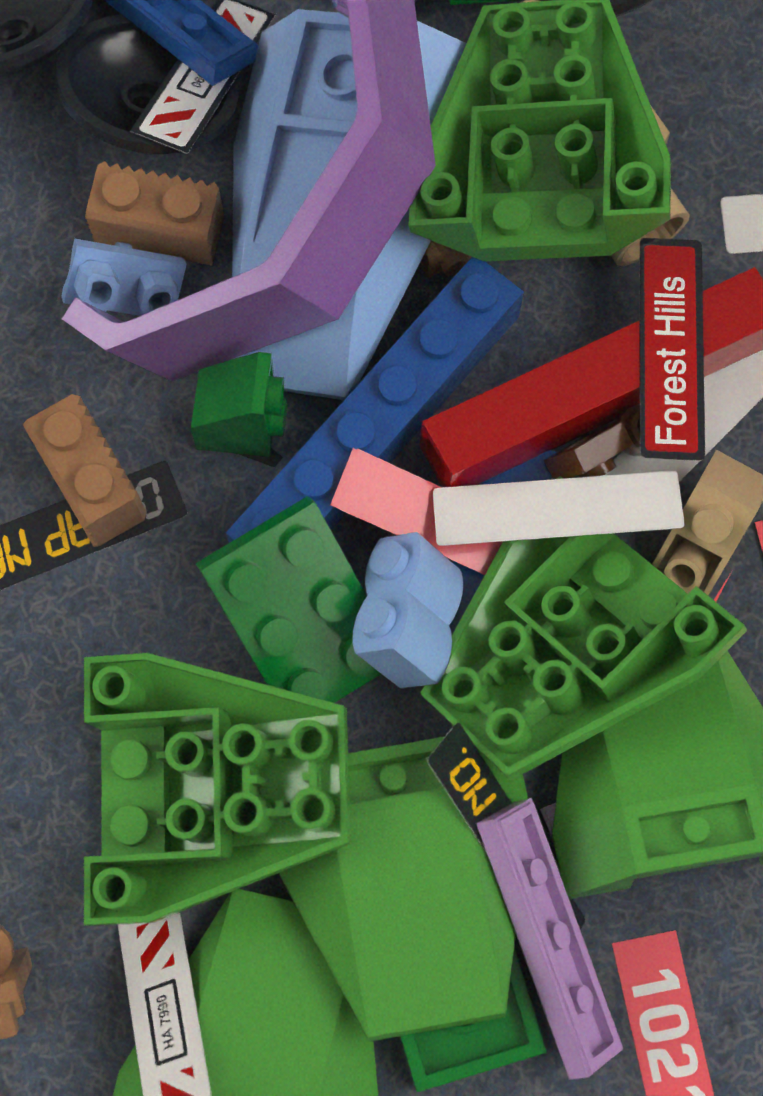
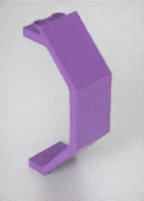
M331 0L337 3L335 9L349 18L357 114L351 128L273 252L264 263L254 269L127 322L76 297L62 320L104 350L170 381L198 372L201 368L228 361L338 320L420 192L423 181L430 176L436 166L414 0Z

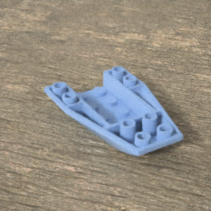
M297 9L261 34L257 58L253 65L234 139L232 277L254 269L268 259L355 120L357 96L349 18L341 13ZM417 21L431 125L467 43ZM409 209L338 320L236 358L257 352L272 353L274 376L284 377V391L345 400L359 384L431 242L429 239L410 232L408 226Z

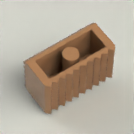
M106 161L97 165L85 219H87V224H89V229H91L90 233H92L94 242L115 245L117 242L129 243L132 245V249L183 257L186 261L212 266L224 221V212L220 191L215 182L206 186L204 181L200 180L194 184L190 177L182 182L178 175L170 179L165 172L158 177L154 170L148 174H145L142 168L133 172L130 166L121 169L118 163L109 167Z
M71 394L28 418L23 423L33 444L94 547L101 546L145 520L147 512L137 490L134 489L131 480L128 479L125 470L122 469L112 448L109 447L106 438L103 437L100 428L97 427L94 418L91 417L81 396Z

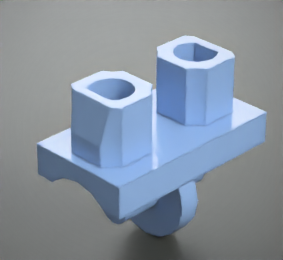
M74 238L69 272L61 295L62 300L65 304H71L76 297L105 312L113 311L141 316L178 300L187 264L183 257L132 249V245L129 243L117 242L115 245Z

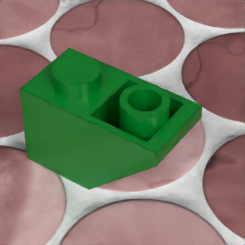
M257 352L199 369L191 423V432L196 450L270 457L273 436H284L287 416V400L283 399L284 377L274 376L272 353Z

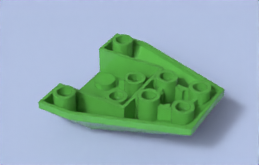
M552 0L483 5L431 124L436 166L430 176L423 181L420 192L409 207L408 226L410 232L482 261L611 256L669 221L671 217L670 154L610 0Z
M614 533L503 541L452 634L451 656L444 675L438 684L425 685L420 694L451 725L454 726L456 723H460L475 747L510 780H513L700 679L747 630L743 623L697 586L689 594L686 593Z
M728 651L700 679L562 753L552 839L559 873L569 899L629 889L634 879L749 858L759 857L760 864L763 865V707Z
M150 653L84 657V723L101 730L102 856L84 857V925L154 923L351 844L347 708L345 706Z
M444 737L348 753L351 844L278 873L369 1042L498 1019L506 1015L516 931L487 853L428 764V757ZM479 751L511 803L528 799L523 774L510 780Z
M243 889L230 892L188 960L211 1095L378 1096L374 1041L369 1042L294 902ZM136 1045L119 1070L113 1096H143Z

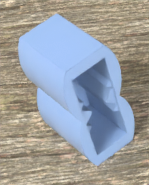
M418 532L380 538L370 555L366 568L365 586L368 596L359 609L353 628V648L355 654L399 688L438 684L444 675L451 656L452 634L449 625L454 619L463 593L462 573L455 564Z

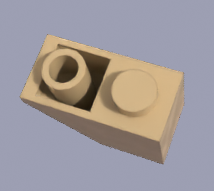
M716 450L683 508L684 527L671 530L652 565L686 593L689 594L697 586L709 595L763 501V474Z

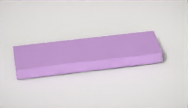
M532 798L513 802L476 824L569 1080L587 1078L622 1051L623 1046Z

